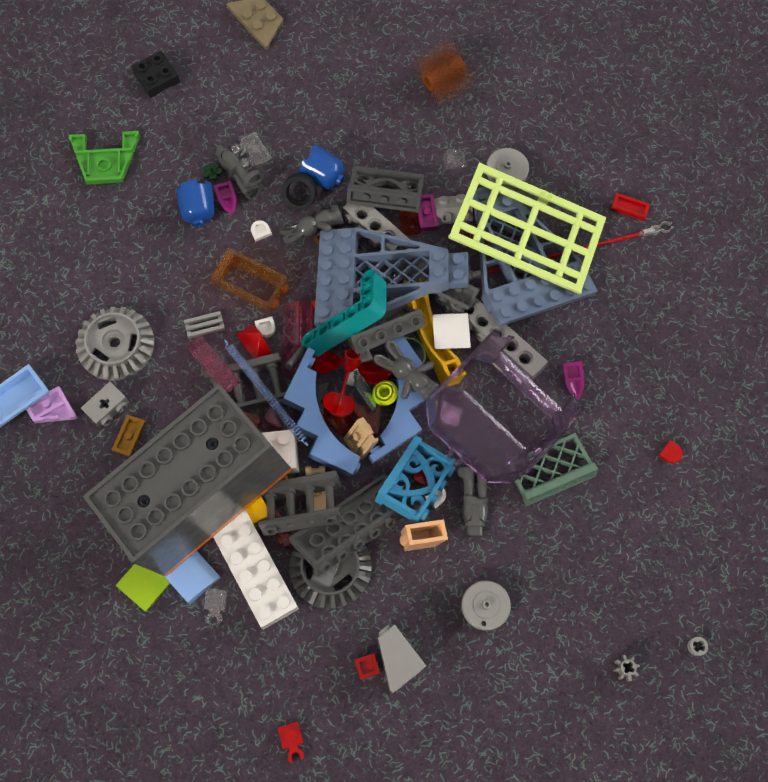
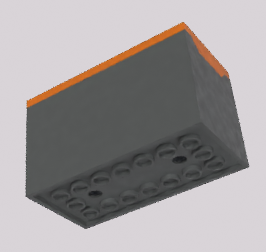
M217 384L82 497L132 563L163 576H168L293 469L222 386Z

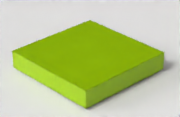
M134 564L115 586L147 612L170 586V582L163 575Z

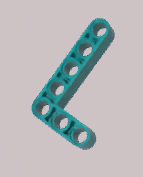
M373 269L367 270L361 277L360 301L309 331L302 338L301 345L306 349L309 347L315 350L313 355L319 356L348 339L351 335L380 320L386 313V281Z

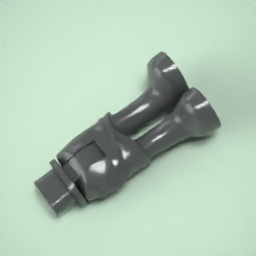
M222 145L217 146L216 156L220 165L228 173L229 179L237 182L247 199L253 200L262 193V188L258 184L263 180L264 174L259 170L248 172L234 152L224 148Z
M457 468V475L464 482L461 514L465 527H467V536H483V528L488 516L489 497H487L488 480L494 476V469L477 468L478 489L477 497H474L475 468Z

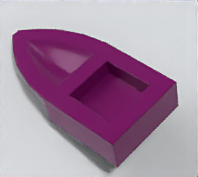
M231 181L213 185L219 204L225 211L233 214L237 200Z
M582 361L562 363L564 382L567 389L576 400H579L584 389Z

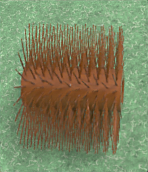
M449 48L446 51L443 49L442 53L439 51L440 55H436L434 58L431 55V58L425 59L426 63L419 66L423 70L421 72L423 80L421 81H424L428 92L430 91L431 94L432 91V96L433 93L438 92L437 95L434 94L435 98L436 96L437 98L438 96L445 97L447 91L451 94L452 89L454 91L455 89L457 90L456 86L458 87V85L466 83L467 76L471 78L466 73L465 65L467 64H464L462 58L457 54L455 55V52L449 51L452 50Z

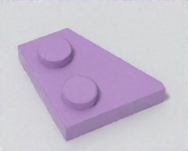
M59 386L50 390L47 395L26 409L34 423L74 420L78 418Z

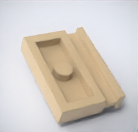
M364 417L358 419L343 438L350 450L360 456L359 461L364 459L379 441L378 438H374V432Z

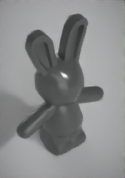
M333 204L330 209L323 210L318 207L314 217L305 216L299 220L298 224L280 228L279 231L281 235H285L283 237L284 243L290 244L302 236H313L317 229L329 232L331 228L344 222L338 205Z
M388 340L386 342V349L395 362L383 355H375L373 357L374 363L392 371L396 378L405 380L401 393L402 399L408 398L412 387L424 400H427L439 386L438 383L423 374L434 368V363L430 361L415 368L413 362L403 356L397 344L392 340Z

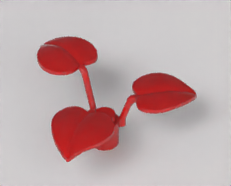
M353 349L346 350L340 360L336 354L330 351H326L319 356L313 355L316 359L311 367L316 372L327 374L331 369L337 370L342 364L346 371L341 393L329 392L324 395L322 401L324 408L329 413L339 417L349 415L355 407L354 398L344 395L350 372H353L358 367V372L360 375H363V379L373 385H377L381 381H388L392 374V371L384 369L374 362L361 363V360H359L360 353L356 354Z

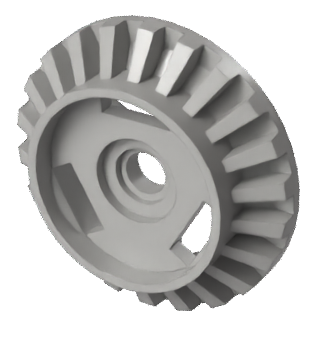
M114 306L107 310L101 309L96 315L92 314L88 321L85 320L82 329L78 331L76 353L80 363L93 376L110 381L126 379L142 370L150 360L154 349V334L146 319L135 310H129L126 307L116 308ZM108 322H117L115 324L99 329L102 325ZM132 335H137L136 345L132 351H129ZM113 339L120 340V344L117 347L110 346V342ZM97 349L109 359L108 361H102L92 353Z

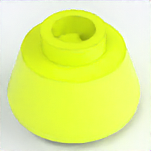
M387 380L379 382L372 391L374 401L381 406L391 405L398 396L397 386Z

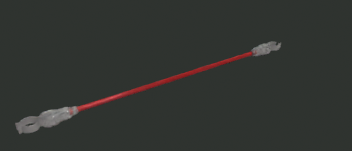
M664 221V222L661 223V225L666 224V225L670 226V225L672 224V222L670 223V222ZM654 224L634 234L598 242L597 246L637 236L646 237L656 236L660 232L668 233L674 226H671L669 230L660 229L661 225ZM558 252L546 256L549 259L561 256L563 253ZM500 267L487 270V275L501 271ZM481 270L469 271V282L481 278Z

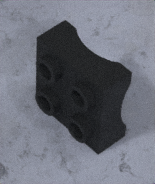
M161 50L131 66L133 74L150 98L158 95L162 90L180 83L179 75Z

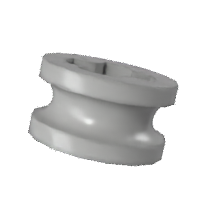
M694 637L688 641L687 647L692 655L701 656L708 651V643L704 638ZM700 642L702 644L700 647H703L702 650L695 651L693 643Z

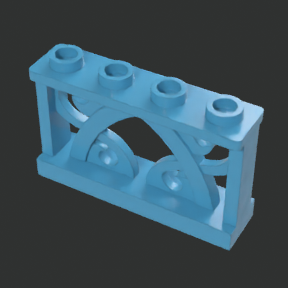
M415 435L378 491L375 502L380 505L384 504L413 521V524L418 523L420 519L424 521L429 513L428 506H433L438 498V495H436L437 491L442 492L447 484L445 478L447 476L451 477L456 469L453 466L456 459L450 458L422 442L420 437ZM422 454H424L425 456H427V457H429V458L426 460V459L423 457ZM436 461L443 465V470L438 472L435 468L439 465L434 464L430 467L429 463ZM410 463H414L416 466L419 464L420 466L412 468ZM423 470L427 480V487L409 490L410 483L403 474V471L414 474ZM435 478H439L438 482L435 485ZM403 482L405 490H402L403 486H399L397 483ZM429 495L425 501L423 497ZM393 497L402 498V502H399ZM406 499H410L412 506H414V502H418L420 508L417 510L411 509L407 506Z

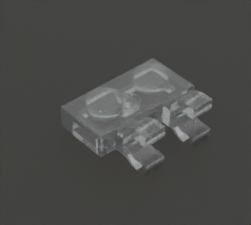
M256 132L240 138V144L231 146L232 151L238 158L245 152L249 156L240 160L247 171L252 166L259 169L273 162L271 155Z

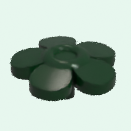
M213 163L212 166H204L202 176L205 179L216 180L217 176H220L223 171L219 168L218 163Z

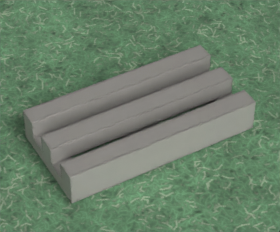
M220 311L184 320L188 339L225 330ZM220 323L219 326H215V327H211V328H207V329H203V330L191 332V330H195V329H199V328H203V327H207V326H211V325H215V324Z

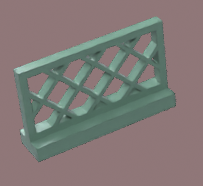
M576 433L505 463L523 497L522 500L526 507L596 477L598 467L595 462L592 463ZM574 440L577 446L576 450L564 448L565 443ZM552 448L559 450L558 459L548 456V450ZM562 452L574 455L571 463L560 460ZM538 456L543 458L541 465L529 463L531 457ZM575 457L583 458L586 465L578 466L573 464ZM545 459L556 463L554 470L543 467ZM517 463L525 465L523 474L514 471L512 465ZM558 464L569 467L568 472L565 474L556 472ZM527 467L539 470L536 478L525 475ZM541 471L552 474L551 479L548 481L538 478ZM523 478L533 481V487L524 490L522 486Z

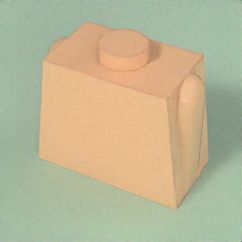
M444 519L405 525L400 536V544L404 546L405 551L435 547L448 540Z

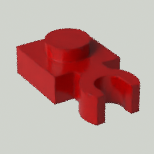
M299 722L278 727L282 748H289L288 761L293 763L292 755L295 752L299 753L301 760L304 759L303 751L298 748V744L304 743Z

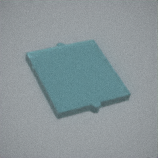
M358 370L354 371V386L371 410H376L377 403L373 399L371 388Z

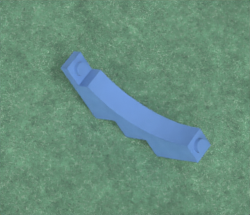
M404 336L392 340L397 344L403 356L413 362L415 368L423 365ZM385 344L384 349L386 350L387 354L389 355L390 360L393 361V362H395L394 358H393V357L390 355V353L387 351V349H386V344ZM396 378L398 389L396 405L389 424L379 437L383 447L378 445L370 451L371 455H369L368 459L372 464L422 431L411 411L423 404L425 400L412 387L408 398L402 399L401 393L405 380Z
M308 347L281 403L302 412L296 424L298 426L296 429L300 428L299 431H302V434L315 440L307 457L350 477L353 473L356 474L360 468V456L342 445L324 422L316 397L315 382L317 372L309 369L316 359L313 357L315 350Z

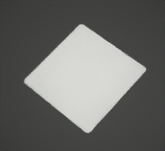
M468 313L432 315L435 349L471 347Z

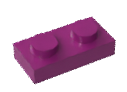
M426 194L421 197L420 210L417 213L420 231L436 230L439 227L433 194Z

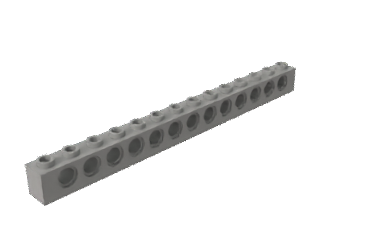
M348 203L343 207V218L348 224L352 223L357 228L410 240L374 207ZM365 216L366 218L360 219L358 217ZM369 239V242L374 247L378 246L381 249V241ZM386 243V251L411 249ZM421 262L416 267L421 270L426 266V264ZM403 263L399 269L403 271L408 266ZM412 270L408 276L413 278L417 273ZM432 293L435 301L440 306H445L450 314L465 313L455 308V303L449 300L447 303L437 298V294ZM476 298L470 309L473 313L468 314L469 331L472 330L480 342L488 344L490 350L495 355H500L508 367L516 369L520 378L531 383L546 367L548 361L509 326L499 327L493 314H488L485 305ZM478 322H484L486 326H480ZM492 334H498L500 338L495 339L492 337ZM511 346L514 351H508L505 347ZM524 358L528 363L523 364L519 359Z

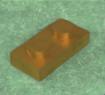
M127 415L112 447V451L131 457L144 430L146 421Z

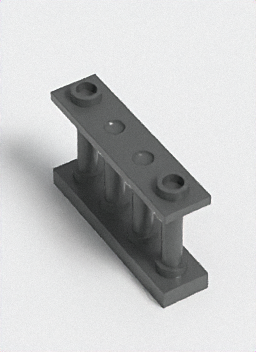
M279 353L246 360L245 362H248L249 368L252 367L251 370L254 371L251 372H255V375H258L259 371L265 369L270 372L275 395H272L274 396L273 399L278 401V404L284 405L281 401L286 392L282 393L277 373L278 366H281ZM237 363L203 371L207 384L211 383L213 387L217 384L221 385L224 379L229 378L232 380L237 405L244 412L269 406L272 401L270 400L268 403L266 398L260 393L261 387L256 388L259 385H254L257 382H252L256 399L245 402L239 379L241 375H245V372Z
M337 471L281 480L265 492L261 497L264 502H267V520L258 521L264 536L343 522L339 507L334 508L333 490L341 488V481ZM325 491L326 509L315 511L314 493ZM306 495V513L295 515L294 497ZM286 498L287 516L275 518V500Z

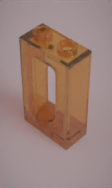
M231 248L228 249L210 277L214 286L269 314L273 309L276 310L278 308L281 295H285L289 289L287 276ZM237 267L276 287L270 299L265 301L227 282L225 278L231 268Z

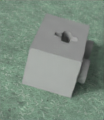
M109 382L86 402L81 409L101 429L103 426H108L117 413H122L127 408L129 401Z

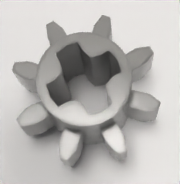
M622 655V661L614 660L617 668L613 672L619 673V680L626 677V680L629 682L632 681L631 675L639 676L636 670L640 665L635 664V657L627 659L626 655ZM628 664V669L630 671L624 672L625 667L623 665Z

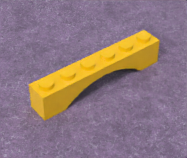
M420 278L416 283L423 282L422 278ZM426 295L407 303L408 307L415 310L421 309L426 326L416 331L429 360L434 363V371L442 388L459 384L466 375L459 358L450 349H435L433 314L429 296Z

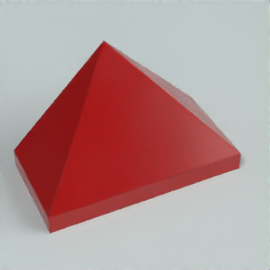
M254 325L237 333L252 359L272 354L261 332Z

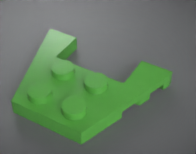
M139 131L122 132V148L87 150V137L85 134L69 135L87 185L121 183L124 181L140 138Z

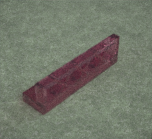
M300 300L283 306V377L295 375L303 356L291 370L287 369L285 364L301 346V340L304 335L312 330V305ZM294 309V313L290 318V310ZM293 325V332L289 335V330ZM293 343V349L289 353V347Z

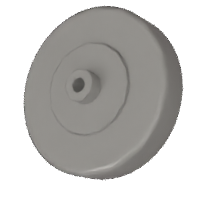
M498 149L487 160L486 166L523 182L527 179L529 162L524 154L516 149ZM487 175L488 179L495 183L496 178ZM505 182L502 183V186L508 189L516 188Z
M483 580L472 584L465 591L461 601V610L465 620L472 627L481 631H491L500 627L508 619L511 602L508 593L501 585L493 581Z

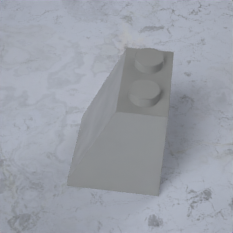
M387 625L379 632L378 644L389 692L394 694L421 672L426 665L396 625L392 627Z

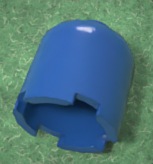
M314 145L309 150L311 152L309 158L303 159L298 173H305L311 176L318 187L330 190L342 183L344 179V165L337 157L321 146Z
M197 180L181 183L180 188H176V194L182 219L189 224H193L195 227L204 226L205 223L212 220L215 214L212 184L208 181H205V184L197 183Z

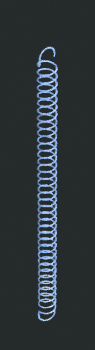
M242 365L240 367L244 371L247 366ZM270 393V394H271V395L269 396L270 398H269V400H267L268 403H269L270 400H272V399H271V398H272V397H271V396H272V393ZM284 417V418H283V422H285V425H287V427H288V425L291 424V423L289 422L288 424H286V422H288V421H287V420L284 421V419H286V418Z

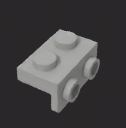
M465 194L434 198L438 225L455 223L466 196ZM469 206L463 222L473 220V207Z

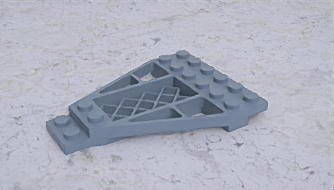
M487 187L477 188L473 200L486 205L492 190ZM498 193L493 208L527 223L530 211L519 201ZM474 208L478 226L483 212ZM490 215L484 231L518 245L519 242L513 239L514 235L521 237L524 229L520 231L517 229V226L513 228L505 224V221L502 223L497 221L500 219ZM536 218L533 226L552 233ZM490 225L499 227V233L493 231ZM502 230L512 233L511 238L502 235ZM533 233L530 234L527 242L529 246L526 245L525 249L546 258L547 256L543 249L555 246L563 253L565 248L551 241L540 243ZM481 238L480 243L485 244L484 239ZM487 241L489 247L514 257L515 252ZM571 251L569 260L572 263L566 266L580 272L583 262ZM479 252L482 284L481 299L488 314H493L499 327L595 295L598 292L589 273H587L582 293L579 295L496 258L486 261V255ZM522 256L521 260L526 263H529L554 275L556 274L557 270L538 263L525 256ZM498 264L508 284L489 289L487 267ZM514 271L524 274L523 279L517 278ZM566 274L562 276V278L576 283V278Z
M357 227L333 229L329 232L322 230L320 231L314 324L318 327L360 299L361 279L357 281V275L362 277L363 273L361 271L365 267L373 269L389 283L386 285V297L401 296L386 302V312L428 294L441 293L455 288L469 287L468 252L449 253L446 248ZM359 237L381 241V251L358 254ZM386 243L411 249L386 251ZM421 262L425 263L426 266L421 270L416 267ZM403 263L408 266L403 271L398 269ZM384 265L389 267L384 273L380 271ZM412 270L415 271L417 274L413 278L407 276ZM393 272L397 273L398 276L393 280L388 277ZM421 277L426 280L425 282L416 283ZM402 279L407 281L406 284H398Z

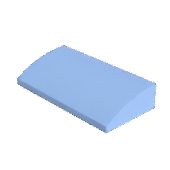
M29 364L0 384V427L50 392Z
M198 551L192 554L168 576H164L189 605L221 578Z

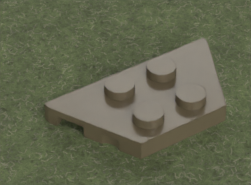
M241 0L227 3L226 6L229 11L264 49L268 50L269 44L277 35V30L283 24V18L266 0Z

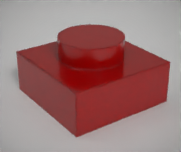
M374 653L354 660L360 680L380 674Z

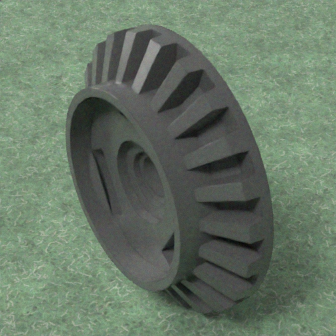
M366 545L350 554L344 561L336 564V570L332 573H323L317 577L313 568L314 579H307L306 559L296 549L292 551L289 562L290 579L296 592L307 603L322 609H338L356 601L366 590L372 572L371 557ZM350 575L353 580L336 591L334 586Z

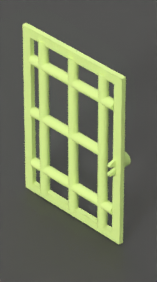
M479 163L448 237L451 240L580 295L606 217ZM484 173L496 178L495 183L483 178L482 174ZM505 182L539 198L537 201L503 187L502 183ZM478 184L492 190L486 205L473 200ZM498 193L532 207L527 223L493 208ZM551 202L577 213L576 217L547 206V204ZM469 206L483 212L477 228L463 222ZM539 210L572 224L567 240L533 226ZM490 215L524 229L518 245L484 231ZM583 217L595 221L596 225L594 226L582 221ZM579 228L593 233L588 248L574 243ZM460 229L473 234V239L459 234ZM531 233L565 247L559 263L525 249ZM483 238L515 252V255L512 257L482 244L480 239ZM571 251L585 256L580 272L566 266ZM522 256H525L538 263L557 270L556 274L554 275L550 272H547L543 269L522 261L521 258ZM563 274L576 278V283L562 278Z

